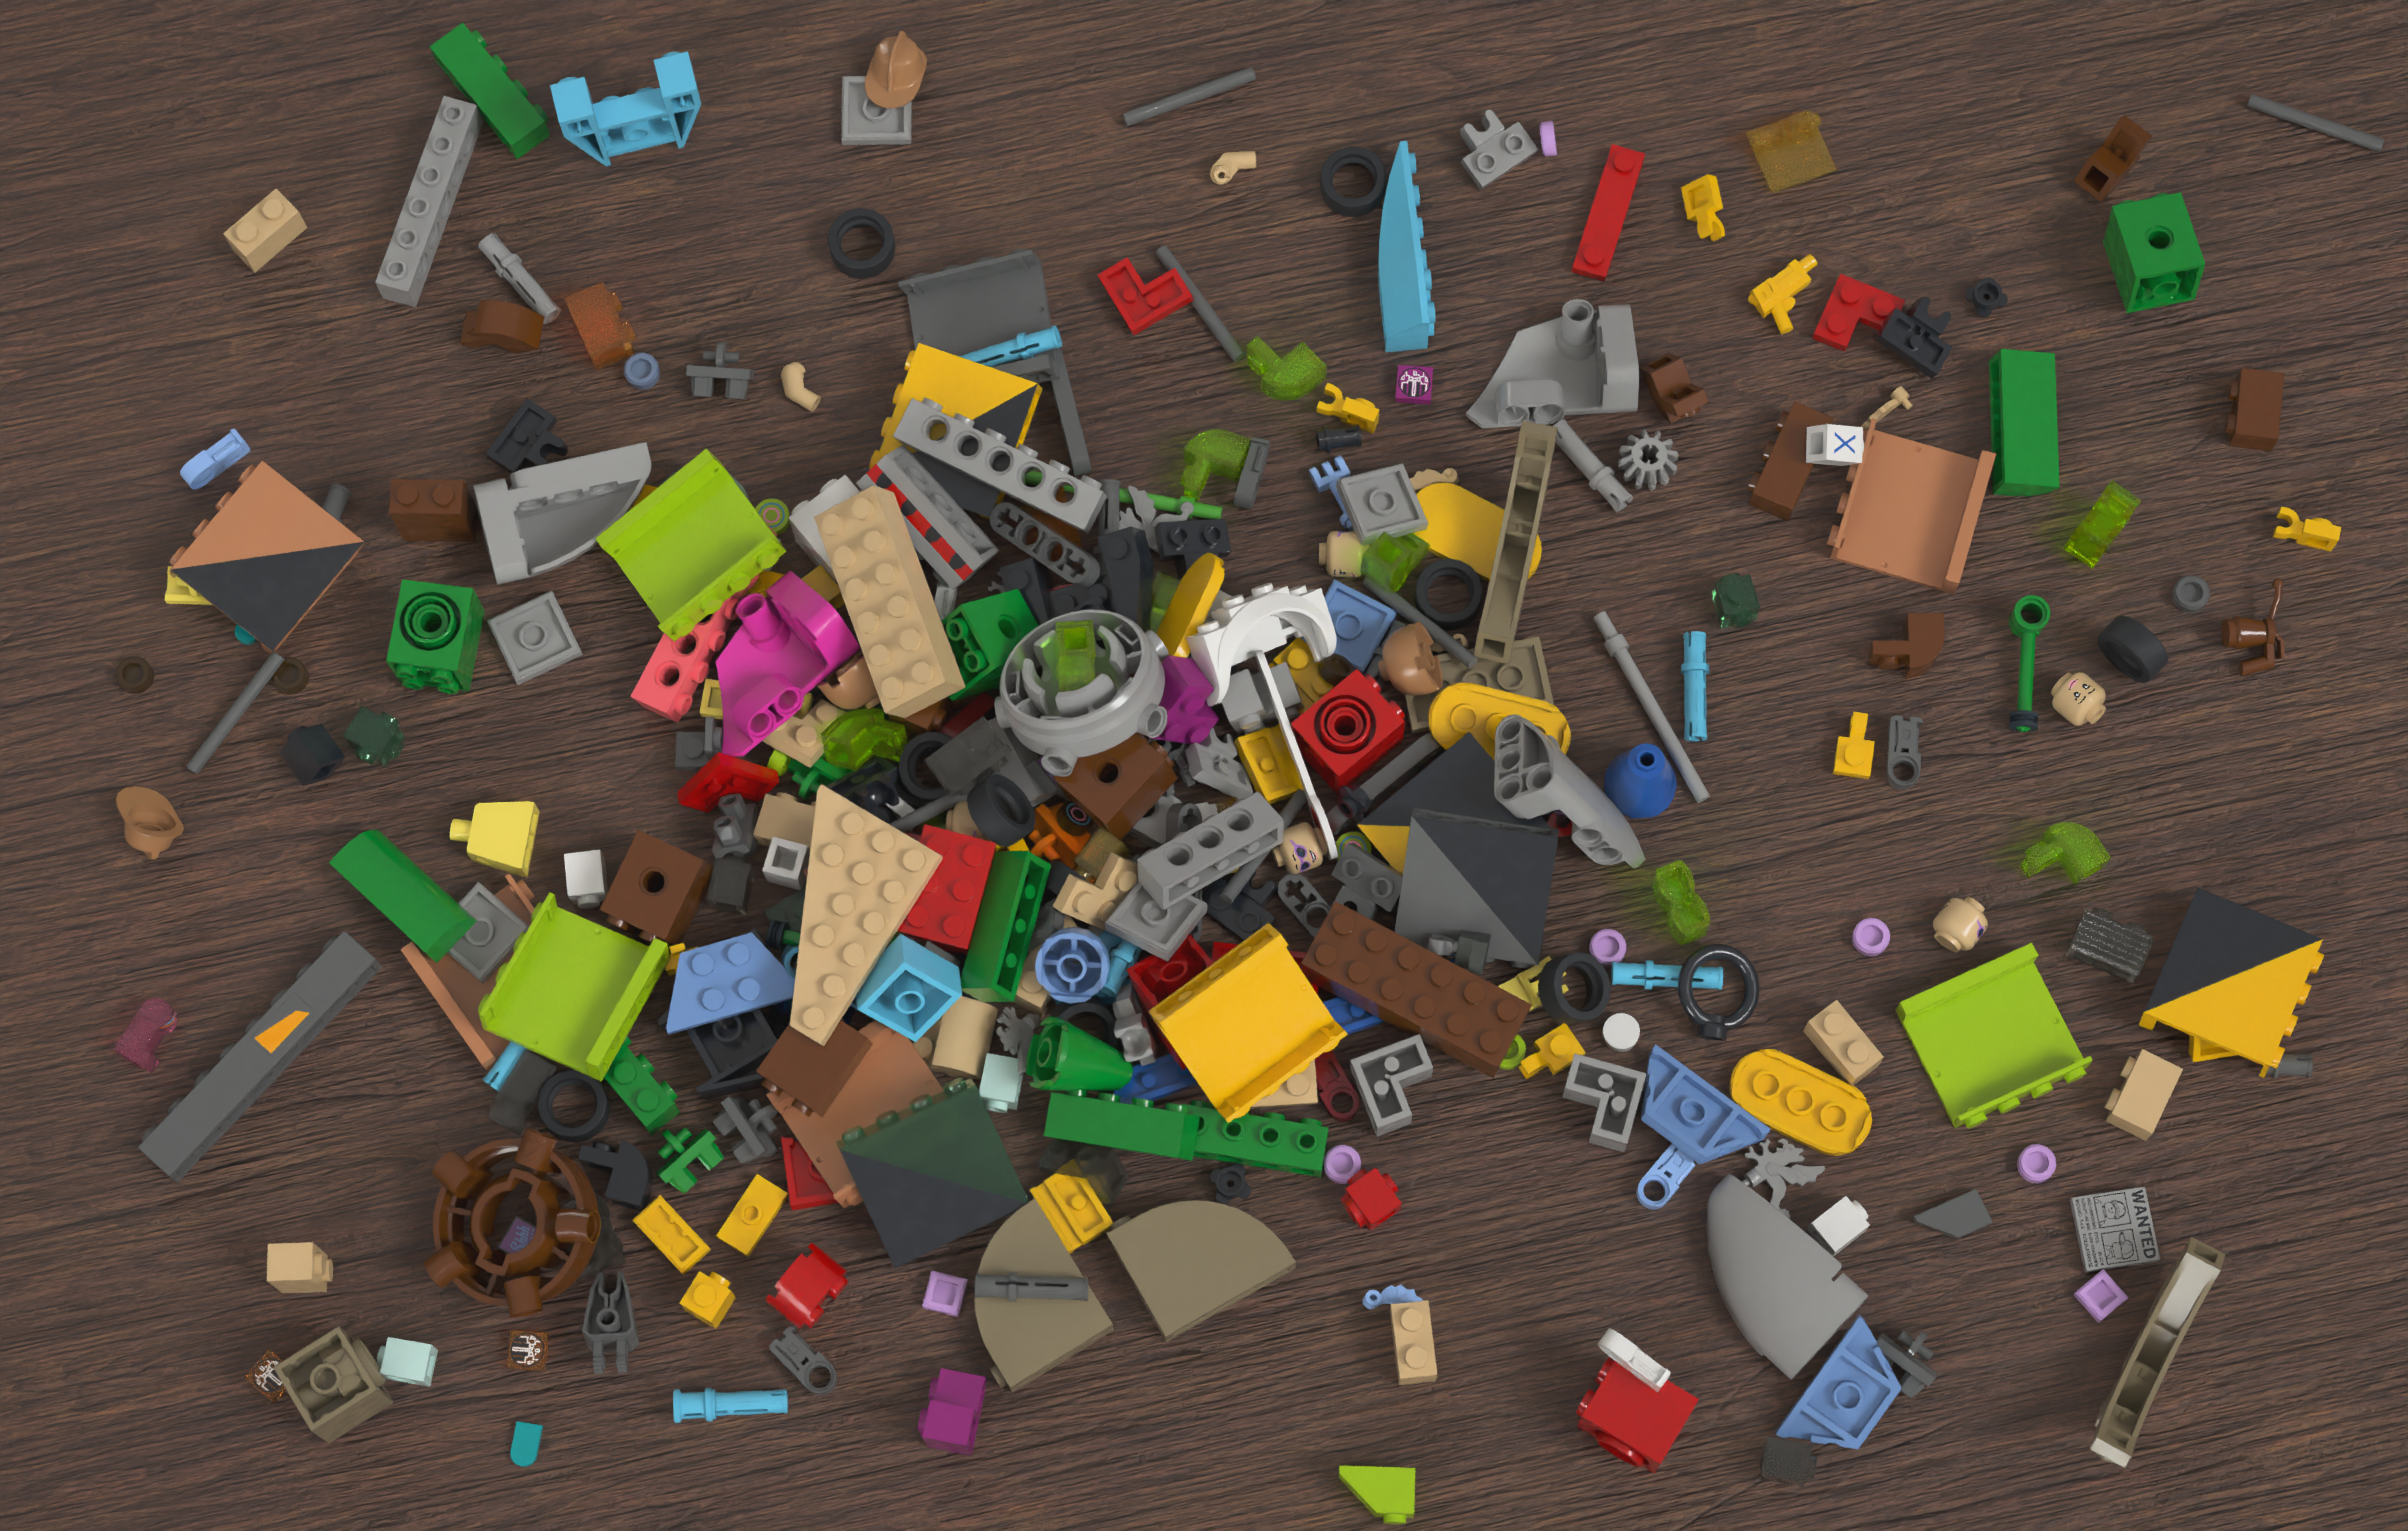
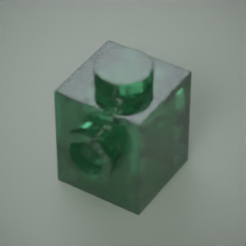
M1732 573L1721 577L1719 582L1715 583L1712 593L1721 629L1731 626L1739 628L1751 624L1757 619L1760 609L1751 575L1740 576L1739 573Z
M363 706L343 735L348 745L356 749L354 754L370 765L377 761L385 767L390 759L394 760L398 757L403 749V739L405 738L398 727L400 722L383 711L377 715Z

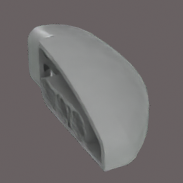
M639 443L516 471L510 474L512 484L510 490L507 488L505 479L473 485L477 511L496 584L525 579L552 571L573 561L598 544L595 538L630 511L648 481L652 463L647 443Z
M1727 1174L1712 1190L1707 1202V1242L1711 1266L1721 1298L1733 1321L1750 1345L1761 1356L1764 1354L1792 1380L1857 1311L1868 1295L1845 1273H1842L1835 1281L1831 1280L1841 1269V1263L1788 1217L1736 1177Z

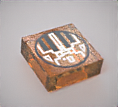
M511 1330L507 1368L546 1372L550 1334L547 1332Z
M268 1349L244 1379L275 1403L286 1388L273 1367L283 1362V1360Z

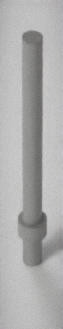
M1606 611L1597 614L1593 619L1606 641L1604 643L1610 657L1616 658L1697 803L1703 802L1710 795L1627 650L1629 645L1623 634L1617 633Z

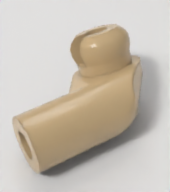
M1255 151L1223 153L1210 170L1212 181L1223 185L1228 183L1239 169L1256 168Z
M792 362L784 366L781 379L786 397L813 412L817 408L821 397L804 388V366L799 362Z

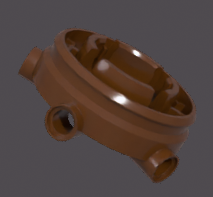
M526 1128L522 1139L492 1141L479 1146L464 1157L453 1150L438 1160L432 1170V1175L442 1184L433 1213V1238L436 1253L424 1261L428 1275L438 1286L445 1287L453 1282L463 1292L478 1301L497 1306H508L510 1317L516 1318L543 1311V1301L565 1291L583 1273L593 1255L600 1234L601 1220L597 1200L589 1180L577 1164L555 1149L558 1141L556 1138ZM516 1155L514 1161L533 1169L528 1171L512 1168L511 1172L501 1175L487 1184L494 1175L489 1169L500 1161ZM562 1171L565 1174L574 1192L577 1209H562L559 1206L557 1198L565 1200L571 1197V1194L559 1181L546 1175L547 1172L560 1174ZM521 1182L525 1185L532 1184L533 1187L528 1199L532 1202L537 1215V1227L532 1240L522 1250L507 1254L506 1256L501 1250L492 1251L485 1237L494 1234V1219L501 1201ZM476 1198L472 1209L466 1208L468 1200ZM464 1216H470L469 1231L474 1248L471 1243L464 1240ZM566 1260L563 1268L553 1279L550 1277H540L539 1267L554 1269ZM485 1271L493 1273L489 1283L480 1276ZM507 1277L517 1278L506 1282Z

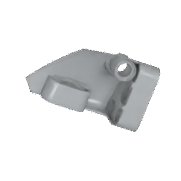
M1574 299L1564 304L1562 317L1517 331L1500 366L1477 401L1466 412V416L1481 428L1521 426L1522 420L1549 425L1555 424L1564 416L1637 412L1639 365L1630 304L1599 305L1597 310H1594L1588 301Z
M1516 714L1505 717L1498 724L1495 732L1494 794L1495 798L1516 818H1526L1528 820L1554 810H1561L1572 820L1573 842L1594 862L1601 865H1613L1626 861L1634 869L1645 861L1640 844L1621 811L1561 751L1558 742L1553 736H1546L1529 720Z

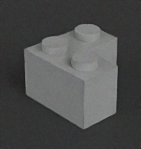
M1284 662L1270 668L1288 720H1291L1299 715V709L1305 707L1290 668ZM1246 669L1230 676L1228 691L1222 699V704L1230 724L1238 734L1244 732L1247 735L1265 728L1264 724L1277 719L1261 672L1252 675Z
M1420 1034L1350 1061V1071L1377 1137L1411 1124L1412 1113L1402 1088L1432 1077L1433 1066Z
M1574 1053L1562 1098L1598 1107L1589 1143L1624 1152L1629 1140L1646 1073Z

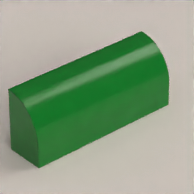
M2000 349L1989 360L1991 452L1996 454L1992 467L1993 494L2034 496L2052 492L2060 487L2055 353Z
M368 830L357 835L329 862L436 963L477 922L470 913L379 830Z

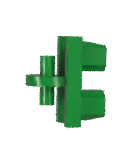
M825 751L811 767L791 757L787 771L794 774L792 780L801 785L798 796L806 800L812 793L817 795V790L821 784L826 787L854 771L855 763L844 756H839L831 765L823 760L826 756Z
M683 1128L676 1136H673L666 1129L662 1136L668 1143L658 1153L664 1160L674 1151L677 1154L663 1165L656 1174L666 1184L669 1182L684 1194L698 1181L686 1168L693 1159L697 1157L708 1170H711L724 1158L718 1146L714 1143L716 1140L715 1136L709 1130L704 1129L683 1147L682 1144L692 1134L686 1128Z

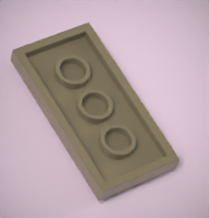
M1540 637L1514 641L1509 664L1478 658L1474 666L1468 668L1450 653L1440 654L1438 657L1443 674V687L1433 693L1420 696L1404 694L1412 734L1430 731L1428 711L1432 700L1443 688L1458 682L1474 683L1543 700L1554 705ZM1475 648L1468 650L1474 654Z

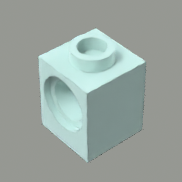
M986 1054L978 1094L980 1103L986 1104L985 1109L998 1113H1007L1008 1108L1017 1110L1023 1074L1020 1075L1018 1073L1017 1058Z
M388 1337L386 1346L380 1347L377 1356L380 1374L382 1373L387 1380L430 1387L438 1350L432 1344Z

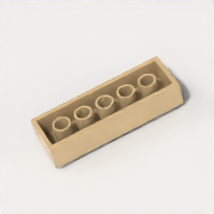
M873 485L815 516L816 525L884 713L906 718L965 688L894 492Z

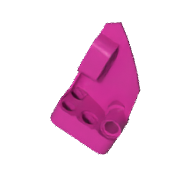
M788 571L764 591L767 598H764L760 593H753L747 595L738 603L736 613L743 623L715 662L723 709V754L732 757L747 754L801 708L804 702V695L861 649L844 620L833 606L792 571Z

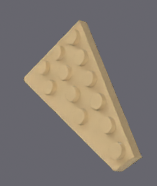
M822 784L817 790L790 1026L824 1047L943 860V857Z

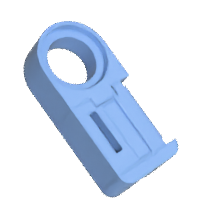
M233 428L228 435L208 450L201 451L182 467L180 475L191 489L201 488L248 454L250 448L236 429Z
M1672 1143L1639 1182L1637 1187L1639 1202L1648 1209L1662 1208L1679 1189L1680 1183L1695 1167L1694 1161L1697 1164L1700 1163ZM1655 1181L1663 1186L1665 1195L1661 1200L1651 1201L1645 1197L1643 1188L1648 1182Z

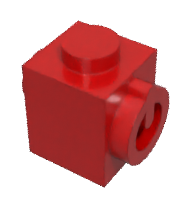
M1376 1167L1370 1172L1362 1169L1349 1178L1347 1183L1350 1186L1345 1188V1195L1340 1198L1344 1208L1356 1225L1361 1228L1366 1224L1370 1231L1398 1213L1402 1205L1395 1195L1399 1191L1395 1182L1388 1173L1381 1175Z

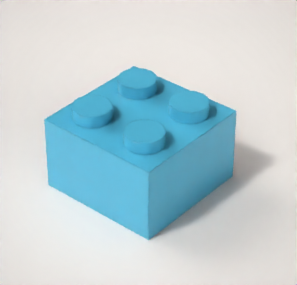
M900 934L885 949L857 993V1010L917 1042L962 996L959 967Z

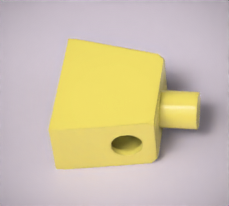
M530 801L478 803L475 805L472 821L452 820L450 840L468 842L467 854L474 862L527 877L540 811L536 804Z

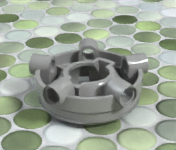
M1080 610L1055 617L1028 633L1015 646L1006 660L1000 677L999 688L1001 696L995 698V713L999 726L1002 729L1011 727L1015 736L1023 745L1043 755L1041 764L1044 769L1053 775L1061 777L1071 775L1079 757L1090 756L1108 750L1125 741L1136 732L1150 738H1156L1163 732L1167 723V711L1164 707L1159 706L1165 687V674L1161 662L1169 655L1168 650L1155 632L1148 630L1144 633L1134 621L1114 612ZM1102 640L1105 645V649L1100 648L1097 645L1096 641ZM1040 665L1043 668L1041 678H1039L1035 671ZM1086 665L1089 673H1102L1092 683L1083 688L1060 692L1069 682L1066 675L1069 671ZM1135 673L1133 678L1130 677V674ZM1040 713H1042V714L1044 715V716H1041L1040 719H1039V718H1036V716H1037L1038 714H1040Z

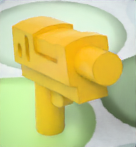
M1808 254L1800 261L1792 260L1786 265L1784 270L1773 278L1766 279L1750 292L1748 302L1755 305L1763 318L1772 313L1780 334L1793 330L1787 312L1795 305L1793 296L1810 285L1811 278L1807 272L1817 265L1816 259L1811 254Z

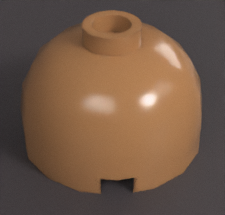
M1421 622L1409 624L1394 631L1387 638L1383 647V660L1378 662L1383 680L1385 682L1390 680L1392 685L1405 695L1420 696L1430 694L1443 687V674L1438 655H1432L1429 645L1434 643Z
M863 652L855 653L827 676L825 682L821 681L817 685L826 698L842 709H857L863 705L870 709L880 702Z

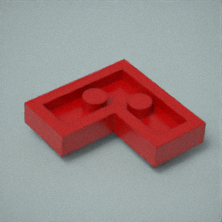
M1127 257L1098 274L1100 282L1133 336L1194 301L1192 294L1176 268L1144 285Z
M1840 274L1812 339L1845 352L1858 322L1880 330L1889 312L1895 308L1902 311L1906 300Z
M718 752L677 792L678 802L681 805L707 813L719 803L721 797L727 796L729 793H739L744 798L759 802L779 783L778 772L774 769Z

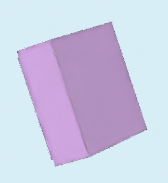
M2104 1269L2073 1294L2098 1323L2128 1298Z
M931 1271L922 1308L959 1317L968 1279Z

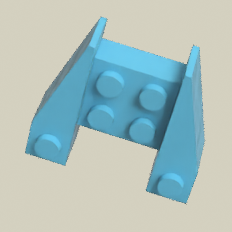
M688 51L683 53L669 52L661 58L654 60L660 88L656 89L646 87L637 90L635 94L623 97L609 96L602 99L601 102L594 104L585 77H567L560 80L557 84L550 85L564 138L605 166L611 165L609 157L673 141L677 142L678 148H683L701 106Z

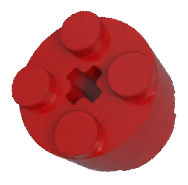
M813 1242L808 1246V1250L812 1252L808 1258L801 1253L774 1287L779 1292L777 1296L773 1298L768 1294L765 1299L769 1305L799 1329L804 1325L811 1329L825 1311L820 1306L827 1297L830 1296L835 1300L849 1283L844 1277L847 1270Z

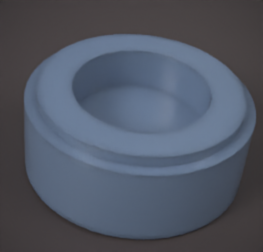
M636 353L625 362L624 375L630 386L638 390H646L658 382L660 368L652 355Z

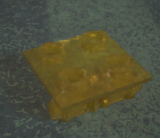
M1810 110L1745 132L1772 194L1837 170L1817 127L1821 125L1817 112L1811 113Z

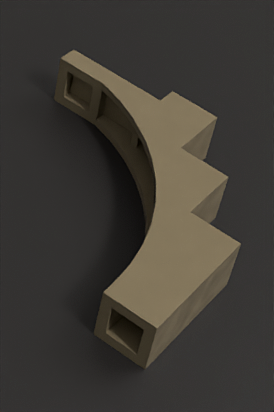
M1522 420L1501 531L1477 634L1474 656L1507 664L1510 662L1546 497L1558 431L1557 427Z
M2193 1237L2188 1241L2152 1303L2146 1323L2125 1357L2121 1373L2099 1410L2095 1422L2097 1429L2090 1450L2096 1452L2106 1462L2117 1463L2124 1468L2127 1465L2160 1384L2195 1315L2221 1271L2225 1254Z

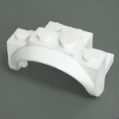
M1272 583L1257 586L1251 589L1252 596L1243 598V595H1237L1223 600V607L1211 612L1212 616L1208 617L1209 622L1198 626V633L1186 638L1191 653L1188 658L1194 659L1214 688L1206 699L1208 707L1222 702V699L1225 697L1229 687L1231 666L1255 657L1254 652L1262 650L1264 653L1286 644V639L1290 637L1300 638L1303 636L1309 645L1314 662H1319L1324 657L1327 658L1334 653L1336 649V633L1321 588L1307 590L1306 585H1300L1288 589V586L1273 588Z

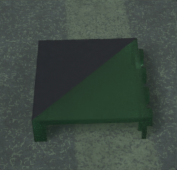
M964 1078L952 1080L943 1086L944 1091L930 1096V1094L918 1096L910 1101V1107L898 1113L896 1110L887 1111L875 1119L876 1123L864 1129L862 1126L853 1127L841 1135L843 1139L836 1141L895 1268L1008 1215L1029 1202L979 1091L971 1078L964 1080Z

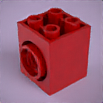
M1358 669L1353 671L1291 723L1301 756L1336 795H1340L1339 787L1342 785L1347 787L1352 785L1403 742L1405 721L1403 718H1405V714L1401 708L1392 700L1387 702L1379 693L1381 688L1374 678L1369 674L1363 676Z
M1191 934L1187 936L1168 962L1152 954L1126 969L1152 1031L1182 1071L1187 1067L1148 1011L1213 964L1212 960Z
M1608 1357L1594 1381L1600 1385L1596 1392L1589 1389L1578 1406L1575 1414L1581 1418L1577 1427L1595 1437L1596 1442L1615 1457L1632 1466H1642L1655 1474L1699 1399L1668 1380L1657 1392L1615 1360Z

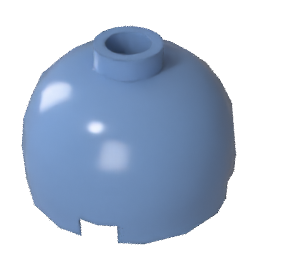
M1079 927L1062 928L1051 934L1039 948L1035 962L1036 977L1040 985H1043L1054 999L1070 1004L1085 1002L1098 993L1105 985L1110 969L1108 950L1102 940L1090 930Z

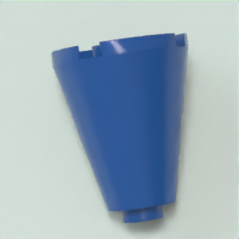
M1640 744L1619 754L1609 764L1604 777L1606 795L1624 816L1631 819L1658 816L1669 807L1676 792L1677 784L1674 770L1662 751L1652 744Z

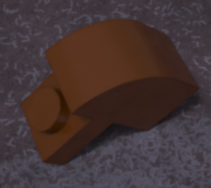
M2124 115L2118 120L2103 145L2089 157L2074 182L2102 202L2117 188L2135 166L2152 135Z
M498 300L479 301L478 309L466 311L461 344L469 348L496 344L514 354L537 350L539 348L544 316L510 302Z
M1668 353L1639 367L1650 396L1662 416L1670 424L1698 413L1702 409L1701 406L1709 402L1705 390L1692 384L1681 357Z
M1907 613L1903 623L1904 640L1872 641L1868 650L1869 665H1878V668L1884 670L1897 669L1900 665H1905V679L1915 678L1927 672L1936 662L1944 644V613Z

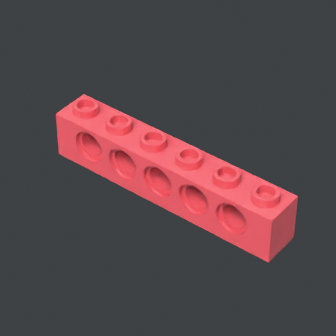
M759 574L751 580L745 589L734 593L724 601L721 608L713 613L708 621L702 622L701 620L698 622L694 629L686 636L673 641L664 633L630 697L642 707L678 723L682 715L689 711L693 701L692 696L698 684L706 679L709 672V664L715 652L719 651L724 645L726 631L732 620L738 617L736 613L738 603L745 597L748 590L756 584ZM696 642L695 649L691 653L685 654L687 646ZM675 674H679L678 681L668 686L670 678Z

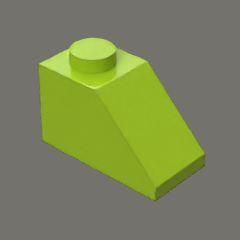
M1339 1466V1479L1375 1517H1383V1523L1406 1524V1518L1414 1517L1415 1468Z

